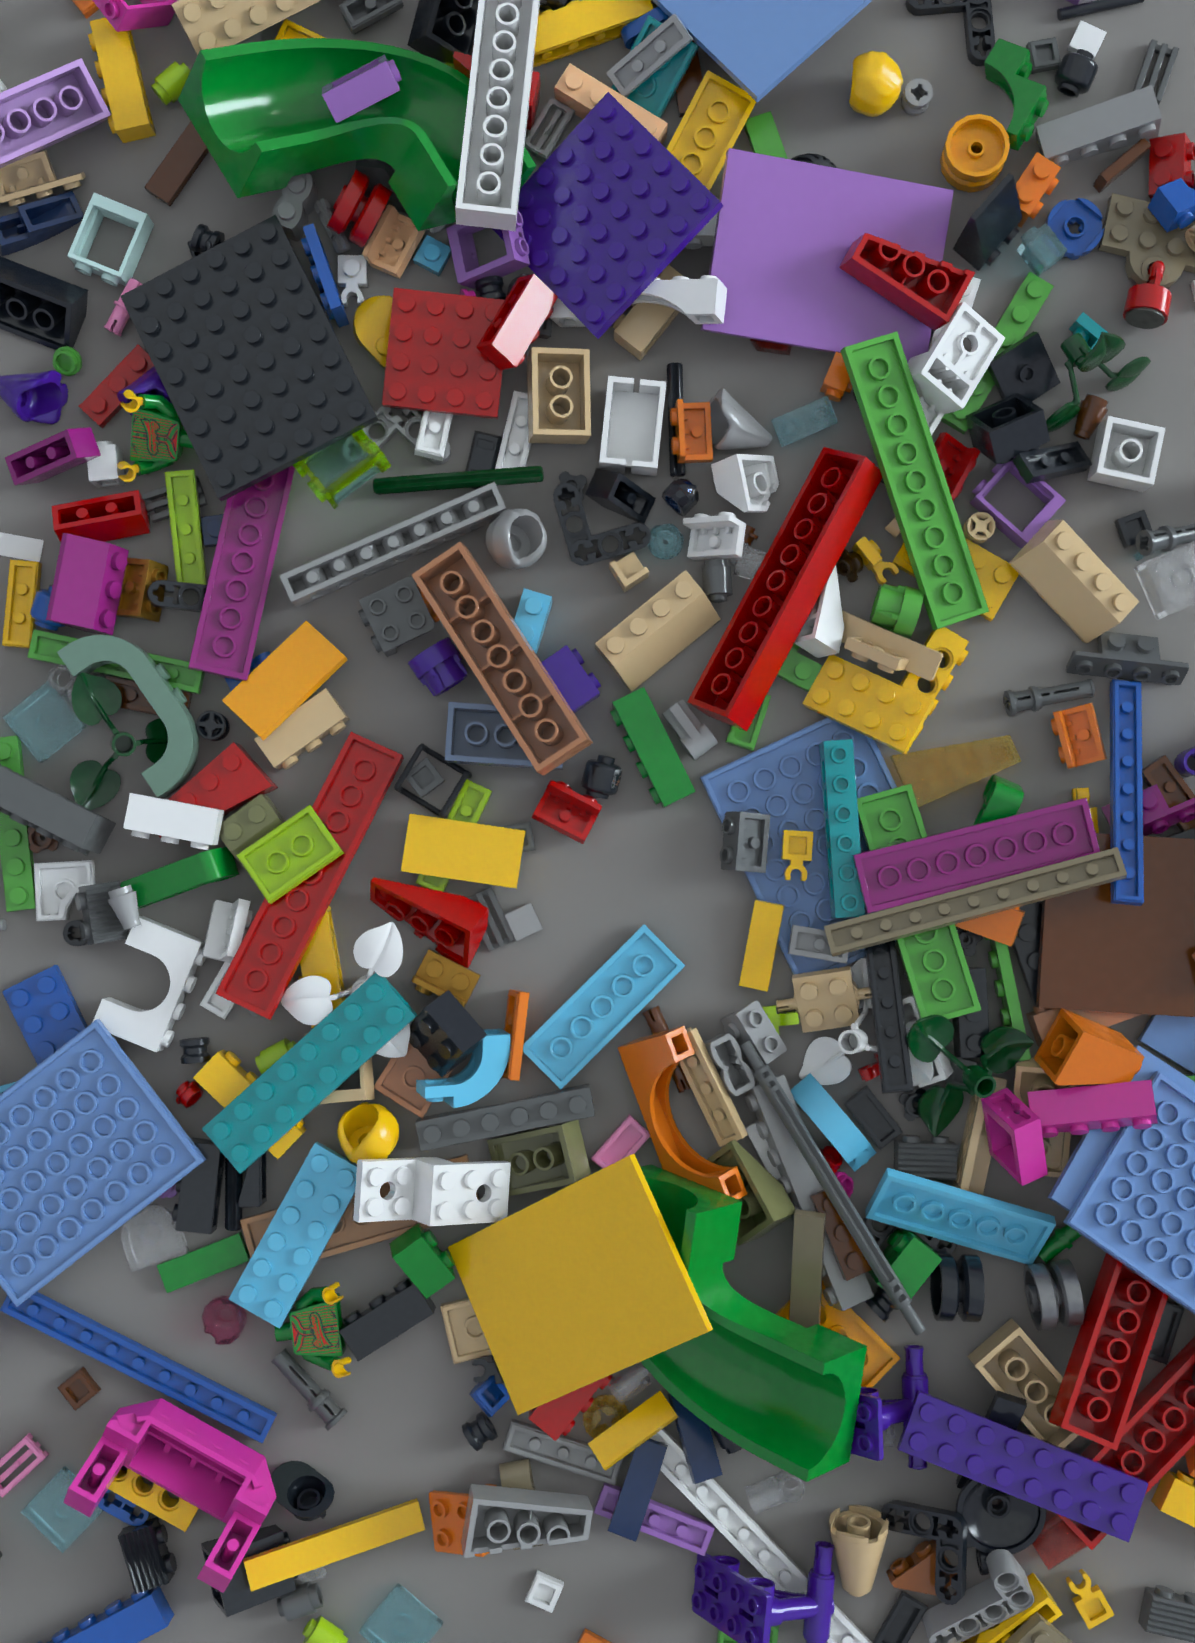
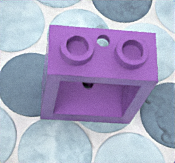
M382 55L323 86L322 96L335 122L338 123L400 91L398 82L402 78L394 60L387 61L385 55Z
M519 209L517 212L516 230H502L507 255L480 267L473 234L485 228L458 224L446 228L458 284L476 289L475 282L483 277L494 275L503 277L530 265L528 257L529 246L524 238L523 218Z
M1013 461L1004 464H996L991 470L995 474L991 480L987 482L983 479L972 491L976 496L971 500L970 504L979 512L991 515L996 527L1021 549L1066 500L1044 480L1026 484ZM1008 471L1045 503L1044 507L1022 531L1016 528L984 499Z

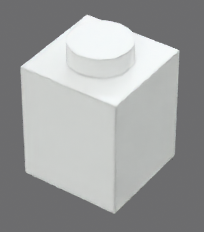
M111 441L96 442L101 456L87 462L89 482L97 488L126 485L118 477L119 475H125L124 469L117 467V464L123 461V451Z

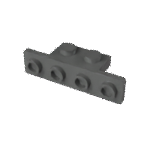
M1105 632L1098 636V653L1073 651L1066 666V672L1072 674L1162 683L1166 685H1180L1189 670L1188 663L1160 660L1158 637Z

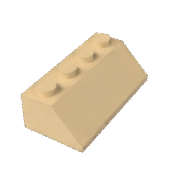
M1048 520L1009 562L1084 643H1089L1121 623L1139 603L1137 598L1064 520Z
M685 570L595 643V649L626 687L633 692L721 619L704 591Z

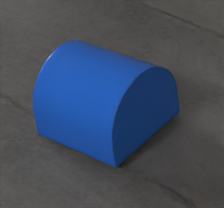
M494 1375L490 1376L486 1381L478 1383L469 1393L488 1417H492L510 1398L503 1384L494 1383Z

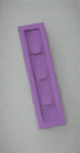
M604 1483L594 1507V1513L611 1519L621 1487ZM650 1499L640 1531L705 1556L715 1526L708 1521Z

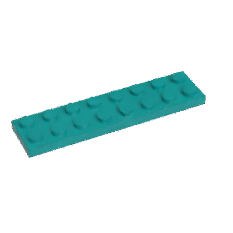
M375 972L207 1123L202 1130L239 1174L243 1173L418 1015L385 977H381Z

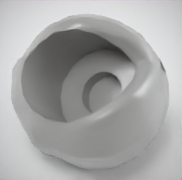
M515 508L501 512L490 523L486 532L485 542L495 563L506 569L518 570L531 566L542 556L547 545V534L536 513L528 509Z

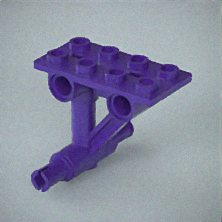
M904 1346L906 1372L901 1377L902 1399H881L878 1389L861 1387L851 1454L875 1461L883 1460V1431L888 1429L889 1426L903 1422L904 1429L917 1390L929 1394L928 1376L924 1372L923 1346ZM908 1454L909 1468L917 1470L927 1468V1461Z
M826 1541L815 1542L814 1566L808 1572L806 1594L775 1590V1583L767 1578H745L739 1574L740 1561L734 1557L725 1555L711 1556L705 1553V1556L697 1554L692 1611L738 1643H769L771 1627L781 1625L785 1621L804 1619L803 1636L806 1643H826L830 1637L831 1616L835 1609L833 1600L835 1575L831 1571L834 1545Z

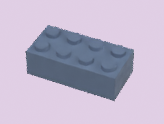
M462 702L448 703L445 761L447 763L535 769L494 705ZM563 763L553 770H563Z

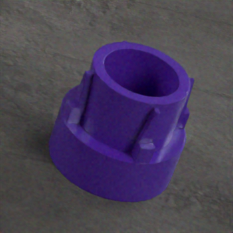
M450 637L433 644L408 662L417 679L421 681L423 686H427L433 696H439L463 681L468 674L461 662L460 652Z

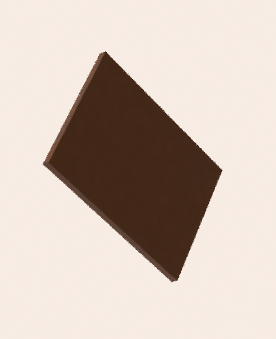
M1096 833L1100 852L1110 849V834ZM1143 836L1144 903L1141 906L1111 903V882L1042 901L1036 1007L1195 1017V961L1191 956L1195 952V839Z

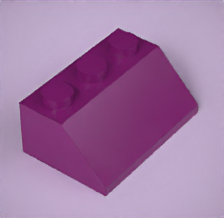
M63 533L46 620L84 632L113 635L129 550L111 543Z

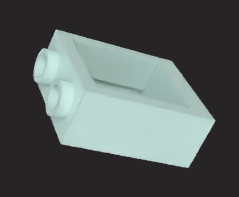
M93 193L67 256L75 265L74 269L87 276H91L94 273L101 276V280L112 286L117 287L118 283L126 286L128 280L133 277L154 223L147 213ZM104 217L136 229L119 271L86 259Z

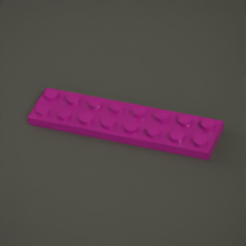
M296 463L227 499L188 669L239 681H247Z
M1082 798L852 856L866 913H871L1100 852L1087 798Z

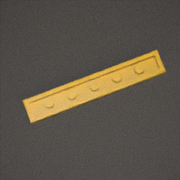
M417 1498L244 1558L243 1562L251 1592L424 1531L425 1526Z

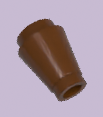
M1086 394L1085 399L1080 401L1079 407L1081 410L1077 415L1073 435L1089 440L1107 413L1108 409L1106 407L1108 402L1100 397Z

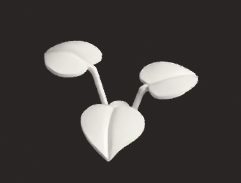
M388 922L382 926L370 929L356 940L353 950L354 958L359 966L369 970L367 976L358 978L352 988L330 995L331 984L328 979L317 975L306 976L294 982L285 991L281 999L282 1006L301 1023L318 1025L333 1011L331 1000L351 995L373 975L374 971L381 977L393 975L399 969L403 959L402 939L395 923ZM410 1023L376 1054L388 1058H399L407 1055L411 1033Z
M861 958L851 967L852 977L858 988L869 987L866 958ZM871 999L860 1000L859 1009L863 1008L862 1013L855 1023L851 1024V1030L842 1032L838 1040L824 1036L815 1039L809 1045L799 1073L801 1079H804L811 1073L820 1085L838 1084L844 1081L852 1070V1063L845 1054L859 1053L864 1050L877 1052V1046L868 1044L867 1034L859 1029L860 1024L868 1014L869 1008H872ZM909 1050L913 1086L930 1082L933 1079V1063L918 1060Z

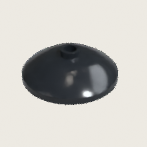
M969 1479L964 1484L956 1502V1512L960 1513L967 1522V1541L974 1548L986 1554L997 1549L1008 1550L1011 1554L1026 1549L1038 1538L1046 1520V1509L972 1479ZM1001 1499L999 1504H992L993 1500Z

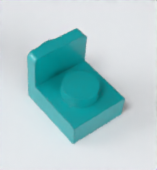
M1084 312L1069 328L1073 335L1081 333L1091 350L1096 345L1101 332L1108 333Z

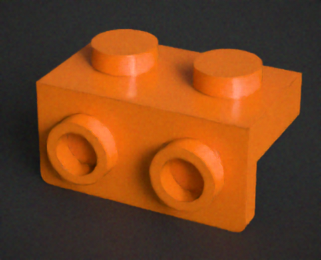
M677 399L675 408H670V425L676 427V437L671 439L672 455L677 454V463L712 462L710 402L683 403V399Z
M1093 703L1053 712L1054 719H1051V726L1054 735H1059L1062 746L1058 747V752L1062 764L1066 763L1069 769L1107 759Z

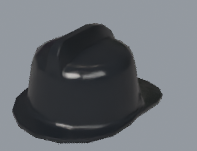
M289 1461L281 1464L274 1470L271 1479L277 1496L275 1500L302 1521L323 1519L326 1516V1510L333 1502L335 1494L333 1484L326 1477L302 1461Z

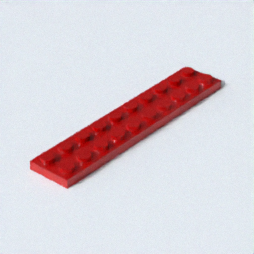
M350 732L312 806L344 854L272 904L268 903L266 898H264L215 994L271 1020L404 759L402 754Z

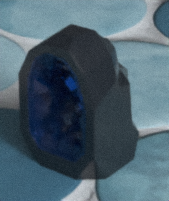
M677 479L664 490L662 498L677 514L685 516L697 504L699 494L696 485H693L687 479Z

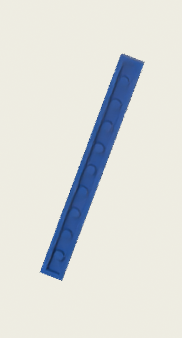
M39 1292L33 1294L18 1307L15 1306L7 1295L0 1308V1311L260 1443L264 1442L278 1414Z

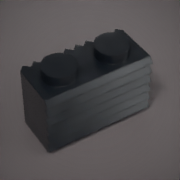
M155 1517L146 1520L140 1526L123 1528L118 1535V1540L135 1594L168 1584L175 1574L177 1564L174 1554L168 1552V1547L166 1546L168 1541L167 1530L163 1524L159 1523V1518Z

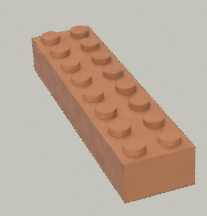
M458 542L411 574L537 773L543 776L593 743L466 546Z

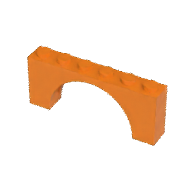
M685 1026L637 1038L618 1047L662 1169L738 1200L746 1196L747 1191L738 1167L718 1165L700 1156L683 1138L673 1119L669 1102V1086L672 1074L676 1066L683 1059L695 1054Z

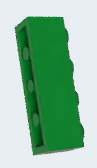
M642 687L612 702L614 709L610 711V714L617 727L623 726L627 734L623 737V740L629 752L635 751L640 760L635 764L643 779L648 777L652 788L648 790L656 805L661 803L662 807L665 808L695 793L696 791L645 688Z

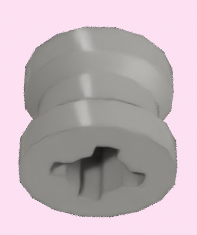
M922 78L911 80L907 84L901 98L903 110L911 116L923 114L927 110L933 96L932 85Z

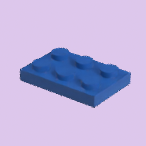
M312 223L303 226L306 237L302 238L301 242L311 264L310 268L318 285L320 298L329 320L335 319L339 328L349 325L335 279L315 225Z
M54 965L2 991L37 1065L87 1027L84 1017L58 965Z

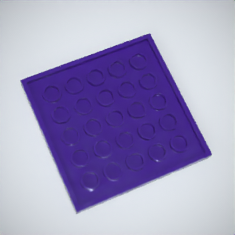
M609 92L604 95L521 187L518 209L523 218L524 238L529 246L528 257L530 265L528 267L598 339L723 207L720 200ZM493 229L504 241L502 230Z

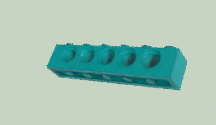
M853 739L823 741L819 744L831 918L859 917L865 915V905L852 856L861 853Z

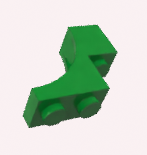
M999 38L984 62L985 75L987 80L999 86L1007 94L1013 105L1012 120L1006 132L1009 135L1010 148L1018 151L1023 142H1027L1032 136L1034 124L1038 117L1044 116L1049 100L1047 99L1046 86L1028 79L1033 66L1030 62V50Z

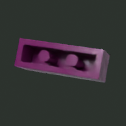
M91 427L66 429L5 457L13 483L17 486L40 483L97 458L101 454Z

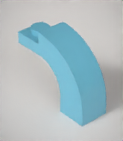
M501 1028L483 1029L487 1036L474 1049L469 1063L461 1072L448 1078L416 1080V1092L424 1097L426 1101L441 1102L444 1100L453 1108L463 1107L478 1101L495 1087L506 1069L510 1055L511 1034Z
M811 1073L791 1089L796 1103L819 1128L854 1172L877 1153Z

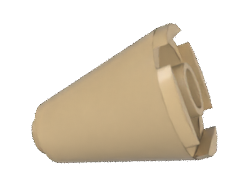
M849 1505V1511L840 1512V1508L830 1514L829 1530L834 1545L842 1587L850 1595L861 1597L872 1590L889 1532V1521L887 1518L883 1520L881 1512L874 1508Z

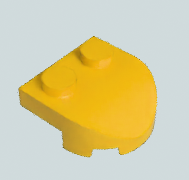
M385 295L374 296L363 301L353 315V334L356 341L382 367L386 366L393 297Z

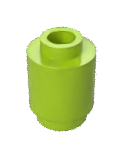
M174 61L154 78L155 83L151 85V88L166 106L170 102L175 103L191 70L184 62L179 65Z
M284 1038L260 1051V1055L255 1057L260 1073L263 1074L296 1042H290L287 1038Z
M321 1615L316 1620L311 1618L302 1632V1635L305 1636L303 1643L348 1642V1637L343 1635L344 1631Z

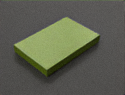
M308 805L236 856L268 903L272 904L344 854V852L312 806Z

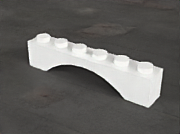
M703 275L700 279L674 276L672 280H662L656 277L632 304L653 303L664 305L686 315L695 324H724L727 288L716 276ZM559 298L553 305L554 311L550 316L551 320L560 327H586Z

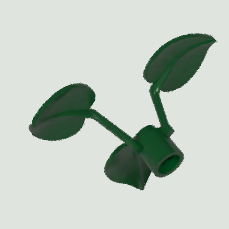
M1101 332L1092 350L1081 333H1076L1067 338L1060 348L1068 358L1064 365L1068 369L1074 398L1072 402L1060 407L1046 420L1048 433L1068 424L1081 410L1078 406L1080 404V397L1073 367H1077L1081 372H1088L1098 366L1112 379L1106 384L1105 388L1113 392L1123 389L1132 383L1150 364L1151 360L1148 357H1139L1126 364L1118 373L1112 372L1103 363L1112 360L1124 349L1126 344L1121 337Z
M83 672L77 676L72 688L71 700L74 713L83 723L91 726L98 724L103 719L114 734L110 740V746L114 753L103 766L95 760H86L75 766L70 776V788L74 801L93 810L111 801L120 789L121 778L119 774L108 769V767L119 756H129L135 751L136 746L147 744L145 749L146 755L155 764L163 756L167 748L168 734L160 718L147 724L145 728L147 739L135 740L128 732H119L108 717L117 713L121 707L122 696L119 688L106 678Z
M930 1015L917 1020L911 1026L908 1032L907 1043L912 1055L922 1062L929 1063L934 1061L941 1051L963 1071L962 1080L966 1085L947 1083L945 1088L935 1085L929 1088L920 1098L918 1103L919 1116L934 1137H937L959 1112L964 1100L963 1091L968 1092L971 1096L977 1095L980 1098H986L994 1092L996 1081L991 1075L993 1073L1006 1072L1019 1061L1024 1052L1034 1044V1041L1029 1036L1011 1027L995 1028L982 1039L981 1049L984 1053L980 1057L982 1067L978 1065L966 1067L944 1048L952 1041L954 1036V1026L949 1019L942 1015Z

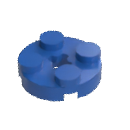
M1084 198L1062 200L1053 207L1047 216L1043 237L1057 254L1070 260H1076L1090 253L1100 242L1104 232L1101 221L1103 219L1102 214L1095 204ZM1075 222L1080 225L1078 231L1081 233H1071L1067 223L1071 225Z

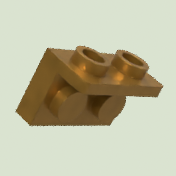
M127 558L117 616L159 622L162 608L154 607L149 603L147 590L153 582L167 580L168 566L150 559ZM159 586L157 591H153V595L158 596V601L163 602L164 590L161 586Z
M428 949L411 982L417 984L415 987L417 991L427 996H431L432 992L441 996L449 990L459 1003L465 1007L481 975Z

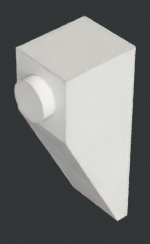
M836 566L794 644L816 658L837 654L841 646L844 621Z

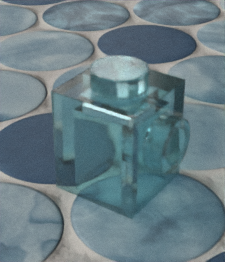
M1047 223L1039 229L1034 226L1024 233L1021 237L1023 241L1017 249V252L1038 277L1059 262L1067 252L1065 246Z

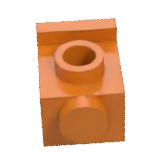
M835 352L820 392L825 393L824 396L829 400L840 402L845 391L851 392L852 384L842 354Z

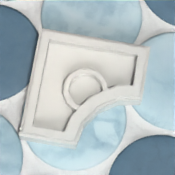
M95 860L34 863L36 921L69 919V912L75 901V894L79 893L78 887L96 884Z

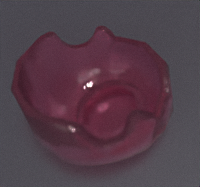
M225 1295L217 1296L205 1306L202 1314L204 1332L212 1335L215 1338V1344L218 1345L231 1344L238 1339L247 1323L246 1310L229 1300L230 1296Z

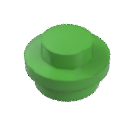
M63 346L55 351L53 366L62 375L72 376L80 371L82 359L77 350L69 346Z

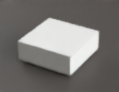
M1081 20L1067 51L1077 52L1078 49H1083L1092 53L1094 60L1107 32Z
M537 1570L525 1597V1602L552 1613L564 1587V1582Z

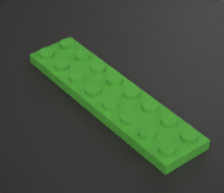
M911 784L857 798L858 818L868 851L927 837ZM955 924L896 940L920 1019L930 1015H942L947 1019H953L981 1011Z

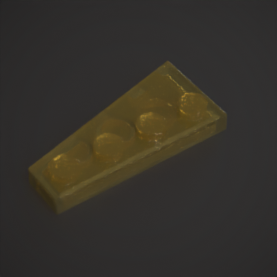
M1010 735L907 753L906 755L897 754L890 756L903 786L907 784L912 785L918 807L1021 762V758Z

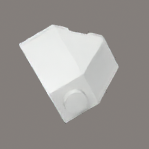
M735 454L711 464L713 482L719 495L744 513H764L768 510L770 506L769 497L771 493L776 492L779 485L774 456Z

